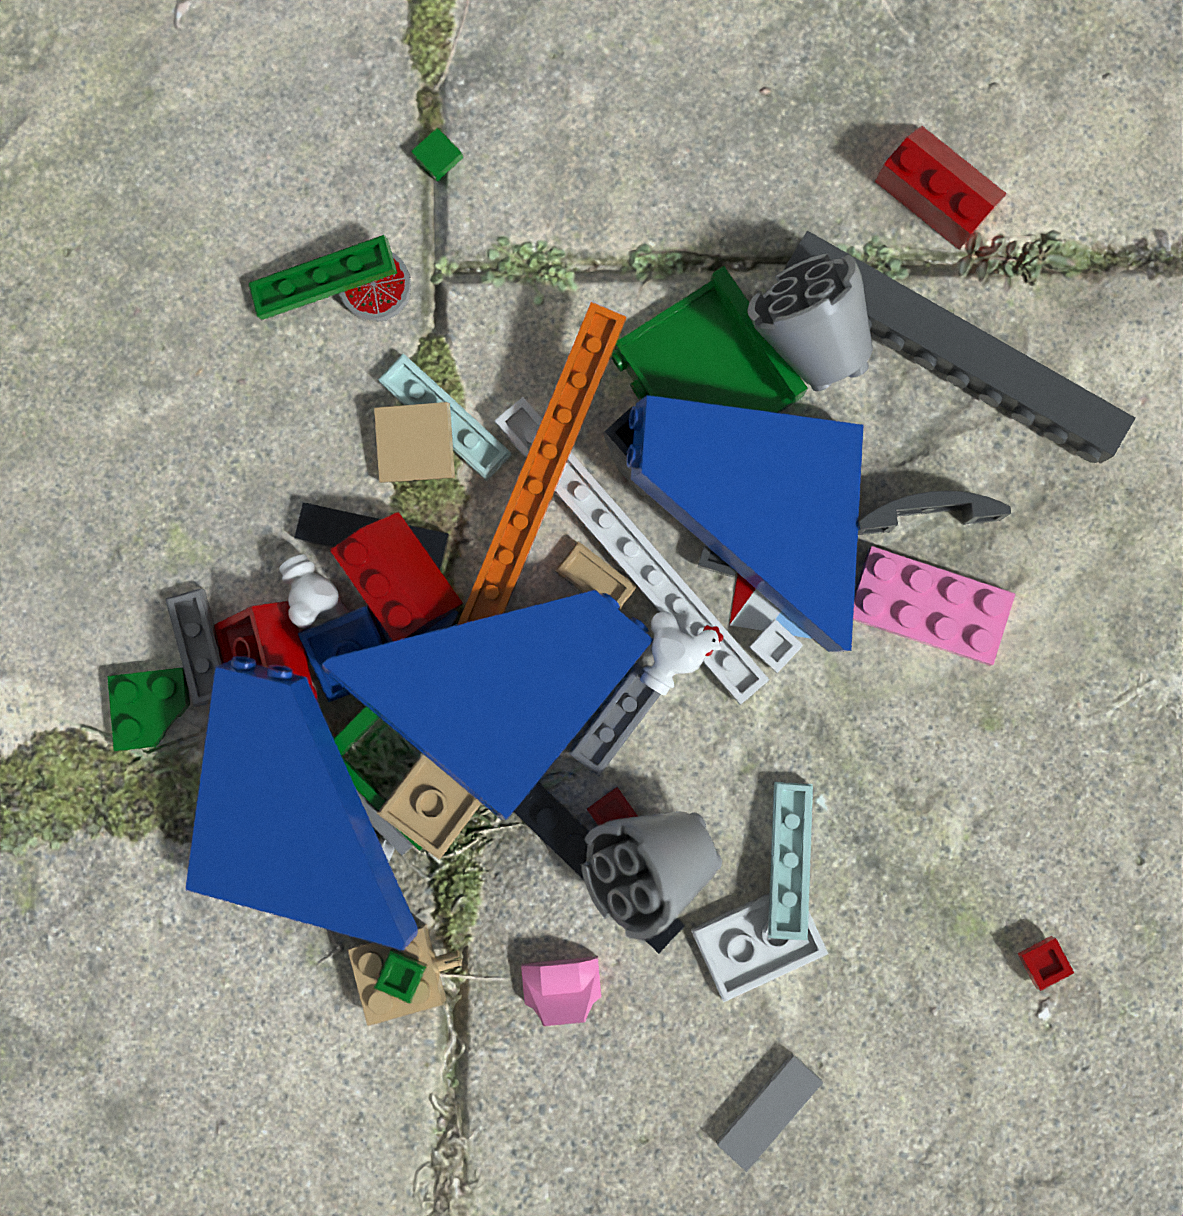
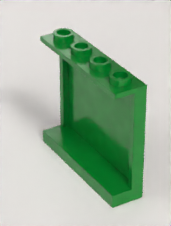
M725 266L712 273L710 282L623 338H618L611 355V359L620 372L626 370L632 378L633 382L630 383V386L639 401L648 395L780 413L803 398L808 390L801 377L755 329L748 315L749 301Z

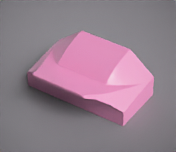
M598 956L522 963L521 965L525 1005L535 1011L543 1026L584 1023L593 1003L601 998Z

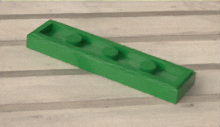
M381 235L248 282L256 315L261 320L397 274L388 238L385 235Z

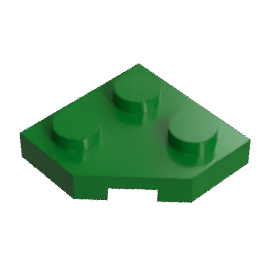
M183 667L107 676L113 750L126 751L157 747L165 737V733L170 726L190 706L189 688Z

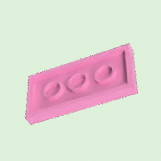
M871 546L868 549L854 594L853 621L991 666L994 665L1016 593Z

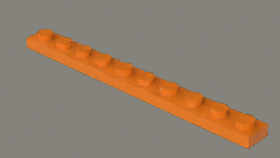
M593 302L590 303L458 625L505 613L623 329L626 316Z

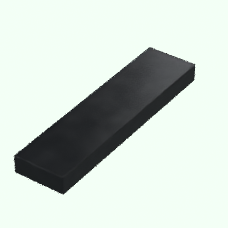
M303 502L294 538L299 541L333 548L362 527L381 519ZM408 525L439 570L442 571L450 535L444 532Z

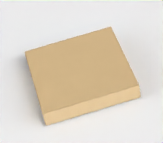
M442 402L374 408L379 483L455 478L450 403Z
M421 754L377 814L440 860L482 803L426 756Z

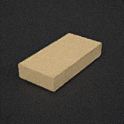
M579 541L555 570L556 573L582 593L596 590L600 595L602 593L610 595L620 605L618 610L623 607L637 589L636 585Z

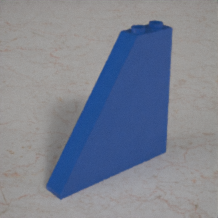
M648 395L637 402L636 406L632 407L629 417V427L634 430L633 444L628 448L626 460L627 467L631 468V480L828 652L851 651L864 425Z
M596 590L328 658L322 664L324 672L498 818L504 821L508 819L654 639L648 635L649 629L640 620L634 617L629 619L618 610L620 605L614 598L606 593L600 595Z
M233 657L231 661L216 666L185 890L404 950L417 936L418 927L307 678L292 674L293 670L289 667L272 665L267 668L256 665V660L248 657Z

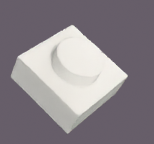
M775 619L749 648L774 672L778 673L801 649L803 644Z

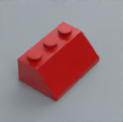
M924 126L919 127L905 138L883 164L875 180V183L958 250L962 248L1007 195L1005 191Z
M399 512L362 527L330 549V552L393 642L422 634L463 605L459 596Z
M288 601L250 606L214 625L223 664L231 661L233 657L240 656L256 660V665L267 668L272 665L289 667L293 670L292 674L307 678L317 700V692L312 684L307 665L308 657L298 636V626L289 618L290 606Z

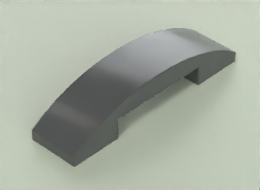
M931 491L918 493L891 501L869 513L858 522V535L891 532L898 526L897 517L959 510L962 512L963 525L996 522L1010 515L1011 507L999 500L969 492Z

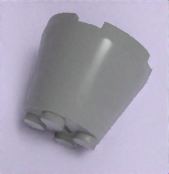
M827 253L803 260L775 276L777 283L764 295L757 293L753 296L748 306V315L755 329L801 379L811 386L813 391L825 390L834 382L846 377H858L868 370L869 365L867 361L872 354L873 346L862 275L855 259L851 255L847 254L842 259L830 260Z
M682 811L612 820L594 828L584 840L588 844L587 862L581 864L588 893L603 918L606 919L611 916L615 922L625 929L627 937L645 940L665 930L713 878L715 872L721 868L722 859L706 830V823L703 817L696 812L688 814Z

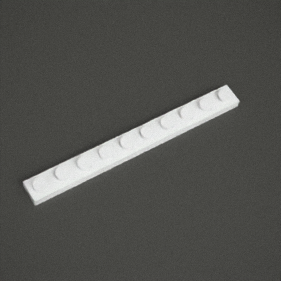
M522 397L495 420V423L521 454L527 458L542 418L526 399ZM571 452L555 493L658 612H668L675 617L683 633L694 637L703 632V628L706 625L719 627L720 633L724 636L720 642L721 649L714 650L711 656H706L703 663L737 703L741 705L768 682L769 678Z

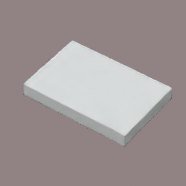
M769 893L691 928L723 1002L828 955L810 912L808 916V941L768 938Z

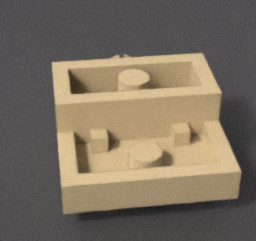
M427 924L418 927L417 936L404 950L374 942L364 943L348 949L367 1026L443 1005L446 996L440 977L441 971L462 966V959L459 958L460 952L458 949L436 956ZM391 949L427 964V968L410 1004L374 988Z

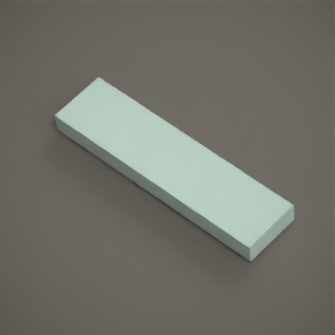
M404 353L378 379L380 384L403 405L450 403L453 451L485 481L512 455L502 443Z
M774 782L768 938L808 941L813 784Z

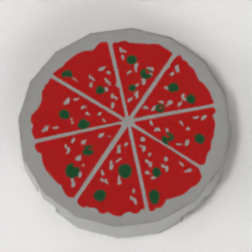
M393 252L392 255L397 274L339 293L347 310L357 318L371 321L376 320L377 322L386 321L398 315L407 305L410 298L411 276L403 260Z

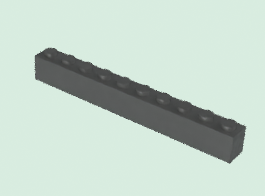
M807 230L785 269L814 256L828 253L830 260L842 259L848 253ZM853 257L862 275L870 332L882 338L881 341L884 345L895 351L903 350L912 355L918 365L930 370L936 369L947 375L946 379L951 384L960 388L968 387L978 393L979 398L984 403L994 407L1001 406L1012 413V418L1024 425H1034L1043 430L1046 438L1058 444L1065 443L1077 450L1076 453L1079 457L1088 462H1098L1101 464L1114 457L1136 417Z

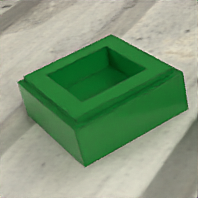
M438 127L411 151L412 157L436 182L463 159V153Z
M391 949L374 988L410 1004L427 968V964Z

